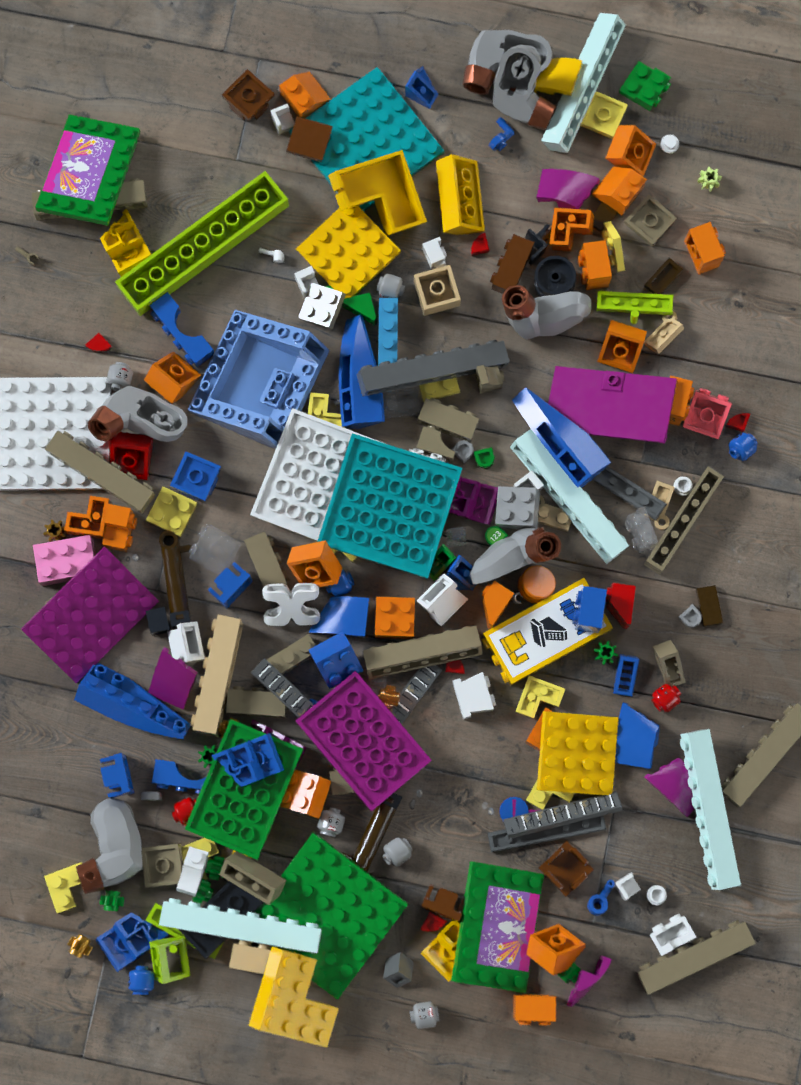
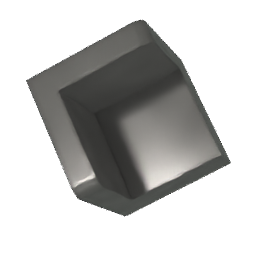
M399 952L385 960V980L396 988L412 981L413 961Z

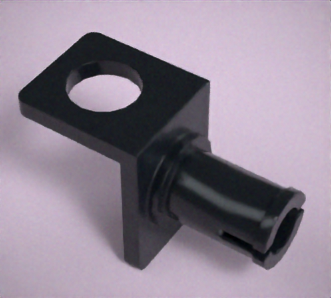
M548 224L537 234L529 229L525 235V239L533 241L534 247L538 250L531 257L529 265L534 264L547 249L548 244L545 241L551 236L552 229L551 227L548 230L550 227Z

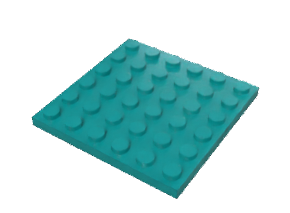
M378 67L305 118L333 126L323 162L311 160L330 185L331 182L328 175L400 150H403L411 176L444 154V149ZM293 127L289 130L290 134H292ZM371 201L359 205V207L363 211H365L373 204H375V202Z
M352 433L317 542L326 540L332 549L428 579L462 468Z

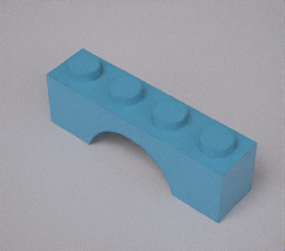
M379 298L378 366L385 361H390V363L397 362L398 298Z

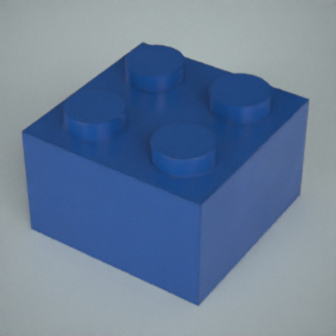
M583 586L582 590L578 591L575 599V605H578V610H575L572 624H575V630L598 633L601 630L606 589Z
M343 631L309 649L329 689L343 682L353 672L360 673L364 671Z

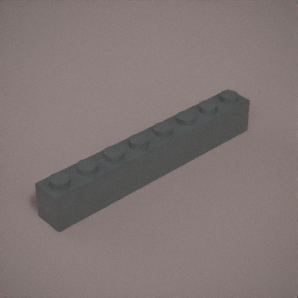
M491 340L485 345L476 343L465 349L456 347L451 349L450 352L444 353L441 350L429 356L421 354L414 359L401 358L394 363L385 361L380 363L379 366L374 367L366 365L359 370L357 379L363 397L476 374V367L481 365L485 367L498 366L501 369L505 368L510 361L504 341L497 342V340Z

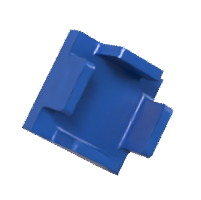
M185 451L170 487L196 501L200 499L206 502L208 496L212 495L218 482L217 476L221 466Z
M235 562L232 566L241 574L240 576H236L230 569L225 568L214 580L217 588L223 594L220 596L211 587L208 589L209 593L226 609L253 582L251 576Z
M118 753L114 754V756L100 759L101 764L115 761L114 765L101 768L104 786L109 787V789L121 787L120 791L108 793V798L135 794L126 755Z

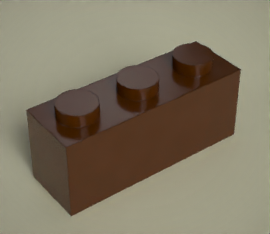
M513 234L512 239L507 240L504 247L507 251L504 256H500L497 266H499L498 272H494L490 283H493L492 290L503 294L510 286L518 285L533 250V241Z

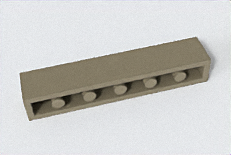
M134 178L128 182H123L114 211L148 207L144 180ZM41 190L32 193L33 213L36 220L63 217L36 211L35 206Z
M57 431L45 448L48 454L141 514L144 513L155 497L152 491L153 488L145 482L143 484L137 482V477L130 472H127V474L120 471L121 467L114 462H111V464L106 462V457L99 452L92 453L89 451L90 447L80 441L78 444L68 432L64 431L61 433Z
M710 467L705 469L644 563L646 567L659 575L663 572L724 478L723 475Z
M465 626L454 631L447 630L440 634H428L417 639L410 638L399 643L392 642L385 646L370 647L363 650L368 677L373 679L482 655V645L477 626Z
M798 703L793 706L790 704L783 711L785 716L781 720L777 719L770 728L773 730L769 735L765 733L758 741L760 745L756 750L752 748L745 756L747 761L744 764L739 763L733 770L735 775L731 779L727 778L721 784L723 796L737 808L743 805L801 736V705Z
M733 921L728 924L729 928L723 931L719 928L710 932L711 936L706 939L702 936L693 940L694 945L687 948L683 945L675 949L676 953L668 956V954L658 957V962L652 965L650 962L639 966L640 970L636 973L646 994L649 995L756 944L746 922Z

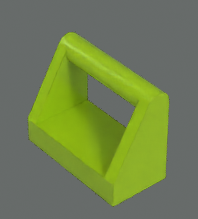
M184 936L149 942L156 981L166 984L190 976L186 939ZM178 944L182 971L169 973L166 947Z

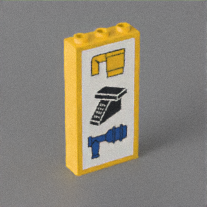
M585 578L483 633L481 641L486 649L490 648L493 654L491 659L495 666L499 665L503 671L500 674L505 683L509 682L511 686L613 629L604 613L602 628L598 633L575 630V624H572L573 614L575 610H578V605H575L576 594L582 590L583 586L589 587Z

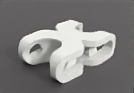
M298 583L292 591L285 584H268L262 589L265 600L279 604L277 608L268 609L265 612L264 622L267 625L285 626L291 618L298 625H314L320 621L319 611L316 608L306 607L303 604L318 597L319 587L316 584Z

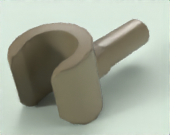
M19 246L16 247L15 250L27 258L29 265L34 266V263L30 261L31 257L39 260L37 254H29Z

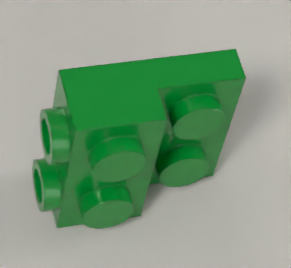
M638 61L620 88L619 93L650 112L653 106L656 108L662 99L660 97L661 94L669 90L672 84L670 83L671 77L656 67L653 70Z

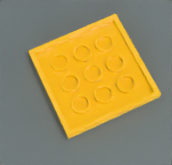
M359 206L340 211V208H338L296 248L334 290L346 294L345 298L354 297L401 253V250Z
M543 711L537 790L597 795L612 794L619 717Z

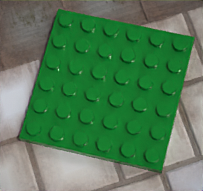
M313 832L280 876L286 880L280 896L270 905L264 902L254 913L259 914V918L267 919V915L279 917L278 921L285 923L287 919L299 921L298 925L306 926V922L318 924V928L322 929L318 953L271 946L316 959L311 980L338 1000L409 903Z

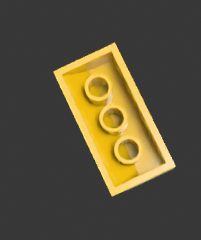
M453 154L437 160L436 167L443 232L453 235L485 232L478 162Z

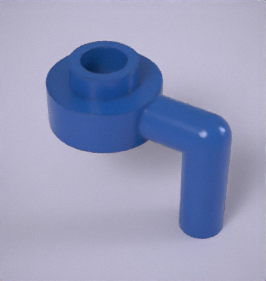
M502 117L496 123L505 133H499L491 140L489 146L493 151H501L507 145L506 141L515 134L514 130Z
M608 880L601 893L593 895L589 899L587 908L591 914L600 916L607 910L608 901L606 898L615 885L613 880ZM594 904H599L600 909H595Z

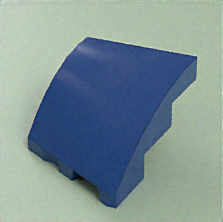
M331 597L320 613V621L312 625L309 633L337 635L343 631L345 636L365 637L369 598Z
M625 702L622 703L618 719L615 763L650 769L653 764L654 748L658 745L660 726L654 721L648 720L641 712L638 713Z
M270 733L212 755V758L225 768V771L234 778L240 787L284 770Z
M131 912L115 922L113 928L97 937L95 941L118 973L150 950V941L165 939L169 934L152 926L151 923L140 919L139 916Z

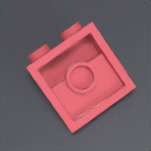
M700 388V391L695 390L683 427L719 440L732 403L728 401L729 397L721 394H718V397L710 395L711 391Z

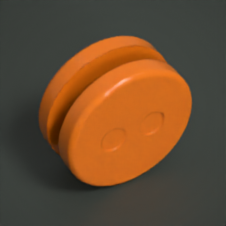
M540 565L527 568L518 580V590L521 596L531 603L537 604L550 597L556 588V580L553 573Z

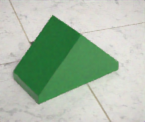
M370 293L343 300L342 307L357 316L362 315L363 320L375 326L376 315Z
M445 544L438 548L429 573V577L433 581L446 572L456 560V556Z

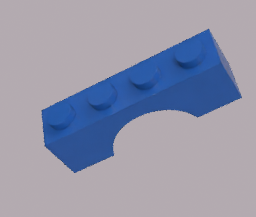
M168 292L150 305L152 310L150 312L151 316L156 322L160 321L163 324L162 330L167 336L171 335L174 338L173 344L179 351L182 349L186 355L184 357L190 365L194 364L198 368L214 355V350L202 335L190 337L178 330L176 323L181 310Z
M155 760L152 783L157 784L156 788L168 789V786H174L176 791L187 792L188 789H195V793H200L206 777L200 780H189L182 776L176 762Z

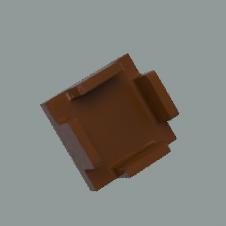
M248 69L222 94V98L229 103L230 109L242 120L246 118L248 121L253 117L257 120L269 108L268 102L275 96L274 92Z
M567 841L538 868L565 897L575 890L594 870L583 855Z
M430 884L421 908L458 922L462 915L464 898L458 911H455L453 908L458 894L440 888L434 901H431L429 897L434 885Z

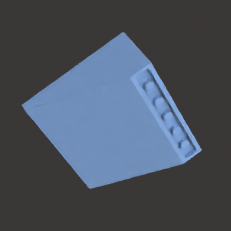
M234 310L189 405L188 411L276 449L292 408L302 411L330 350L310 331Z

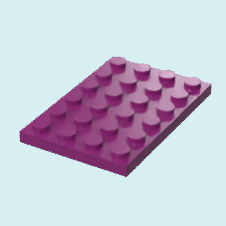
M103 547L21 630L77 683L93 665L103 658L146 615V611L151 610L159 601L106 547Z
M356 671L295 721L371 812L432 761Z

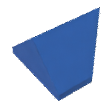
M423 66L413 72L405 86V97L428 109L431 108L439 94L434 89Z
M458 555L446 576L458 585L455 588L456 590L473 591L477 585L472 584L470 572L473 566L460 555Z

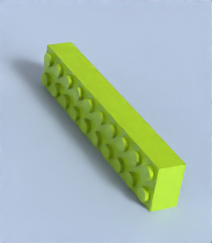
M264 171L116 280L117 288L141 317L151 309L150 305L167 292L172 294L288 208V198L268 173Z

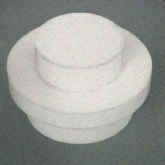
M666 135L661 140V149L666 153H674L679 147V140L674 135Z
M687 477L677 478L673 485L675 487L674 491L681 496L688 495L693 488L692 481Z
M659 885L652 886L647 891V899L653 905H661L667 898L665 889Z

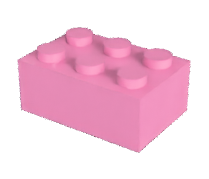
M87 535L33 545L38 583L46 586L70 581L96 555L93 538Z

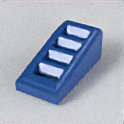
M619 654L613 694L633 697L639 664L638 657ZM623 661L632 662L633 666L624 665ZM622 669L631 670L632 673H623ZM620 677L631 678L630 682L620 680ZM619 684L629 686V690L619 688Z

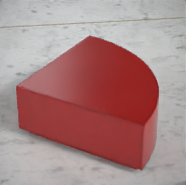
M486 233L480 234L474 240L471 247V256L490 252Z
M100 333L85 344L89 350L105 352L112 348Z
M741 413L733 416L727 422L726 427L744 432L750 414Z
M461 660L447 662L445 672L465 674L464 665Z
M429 912L420 930L434 932L441 929L447 921Z

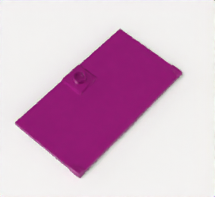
M555 366L548 404L585 430L589 435L665 444L677 378Z

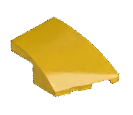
M573 58L551 59L548 67L538 75L534 92L540 91L552 95L557 92L571 96L582 67V60Z
M127 209L123 211V216L117 223L114 222L110 229L100 238L121 277L152 255Z
M453 920L421 952V955L448 982L452 978L460 923Z

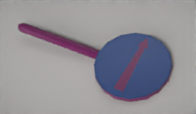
M519 797L505 799L500 805L499 810L502 820L539 811L528 810L525 801Z

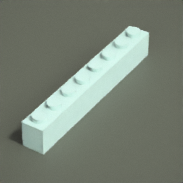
M599 13L594 23V27L579 57V60H582V67L572 95L562 94L547 130L543 135L542 142L550 151L568 153L626 26L616 14Z
M532 429L513 442L510 447L529 471L532 470L544 484L543 488L567 514L571 522L606 564L626 550L629 545L625 537L617 532L614 524L603 515L601 508L593 503L589 494L581 487L577 488Z
M710 729L681 734L680 745L685 754L684 765L689 774L688 785L692 789V804L696 809V824L700 829V844L705 854L703 860L709 874L707 876L708 883L713 890L740 886L741 882Z
M169 898V902L163 901L159 922L161 926L318 953L322 929L318 928V924L306 922V926L298 925L299 921L287 919L285 923L278 921L279 917L267 915V919L259 918V914L248 912L246 916L240 915V910L228 908L227 912L220 911L218 906L208 905V909L200 908L201 903L189 902L188 905L180 904L181 900Z

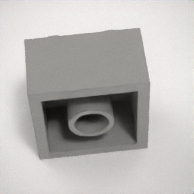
M498 486L495 524L501 529L529 527L537 529L540 492L537 488Z

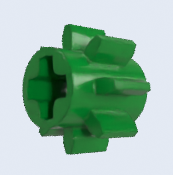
M607 641L606 645L599 642L598 646L600 649H594L593 651L598 653L595 660L600 659L602 665L606 661L612 664L613 660L611 657L618 656L617 653H614L616 646L611 647L609 641ZM603 649L605 651H610V653L608 654L609 657H607L606 655L602 656L601 653L603 652Z
M204 745L205 750L203 752L198 751L202 757L198 762L204 761L205 769L208 765H212L213 761L205 760V757H207L208 752L211 754L217 753L214 751L215 745L211 749Z
M215 856L214 860H208L205 873L210 874L209 879L219 881V878L222 877L219 874L225 858Z
M201 879L196 896L192 897L193 902L202 904V901L208 902L214 889L210 887L209 881Z
M106 890L105 895H100L99 905H104V910L118 911L119 906L124 907L125 897H120V891Z
M573 962L568 970L557 975L566 984L570 981L575 984L581 969Z

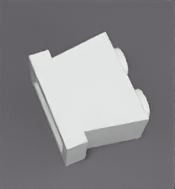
M445 574L417 600L428 611L430 617L440 626L448 621L468 600V598L455 589L458 585Z
M197 622L180 623L177 625L176 630L167 631L173 658H180L190 667L196 662L205 659Z
M483 672L461 682V679L453 680L452 683L463 720L471 718L472 713L494 710L493 706L496 705L493 694L489 695L488 687H491L488 676H484Z

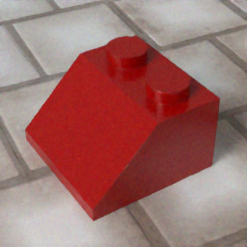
M126 432L118 433L111 441L110 464L114 462L121 467L120 471L127 474V472H130L137 479L147 480L152 457L153 438L147 435Z
M612 583L609 588L607 587L606 608L623 629H628L632 621L636 586Z

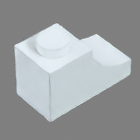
M189 847L176 891L196 896L208 862L209 852Z

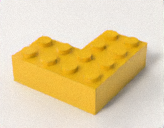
M403 150L337 170L328 175L333 191L338 192L335 197L340 211L374 201L387 236L427 222Z
M272 947L249 1026L267 1033L328 1047L339 1008L306 998L317 960Z

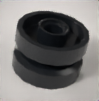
M549 256L538 264L535 270L534 288L539 297L574 291L576 270L568 259L561 256Z

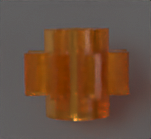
M387 685L385 689L380 688L378 698L389 710L393 706L397 707L400 699V692H396V687Z

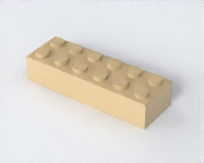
M218 615L217 619H213L211 630H213L214 634L213 638H209L207 646L209 657L204 659L203 668L205 669V675L200 678L199 687L201 688V693L196 696L195 700L197 712L196 715H192L190 724L196 733L219 737L220 735L219 727L224 717L228 689H230L244 625L241 619Z

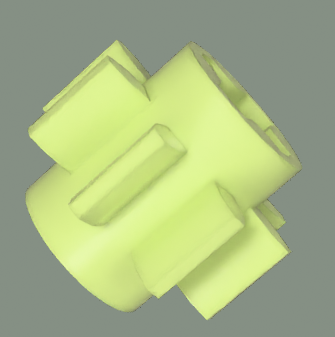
M708 167L706 172L701 170V177L698 179V183H702V190L706 188L711 192L713 187H719L720 184L717 181H720L722 176H718V169L712 170Z

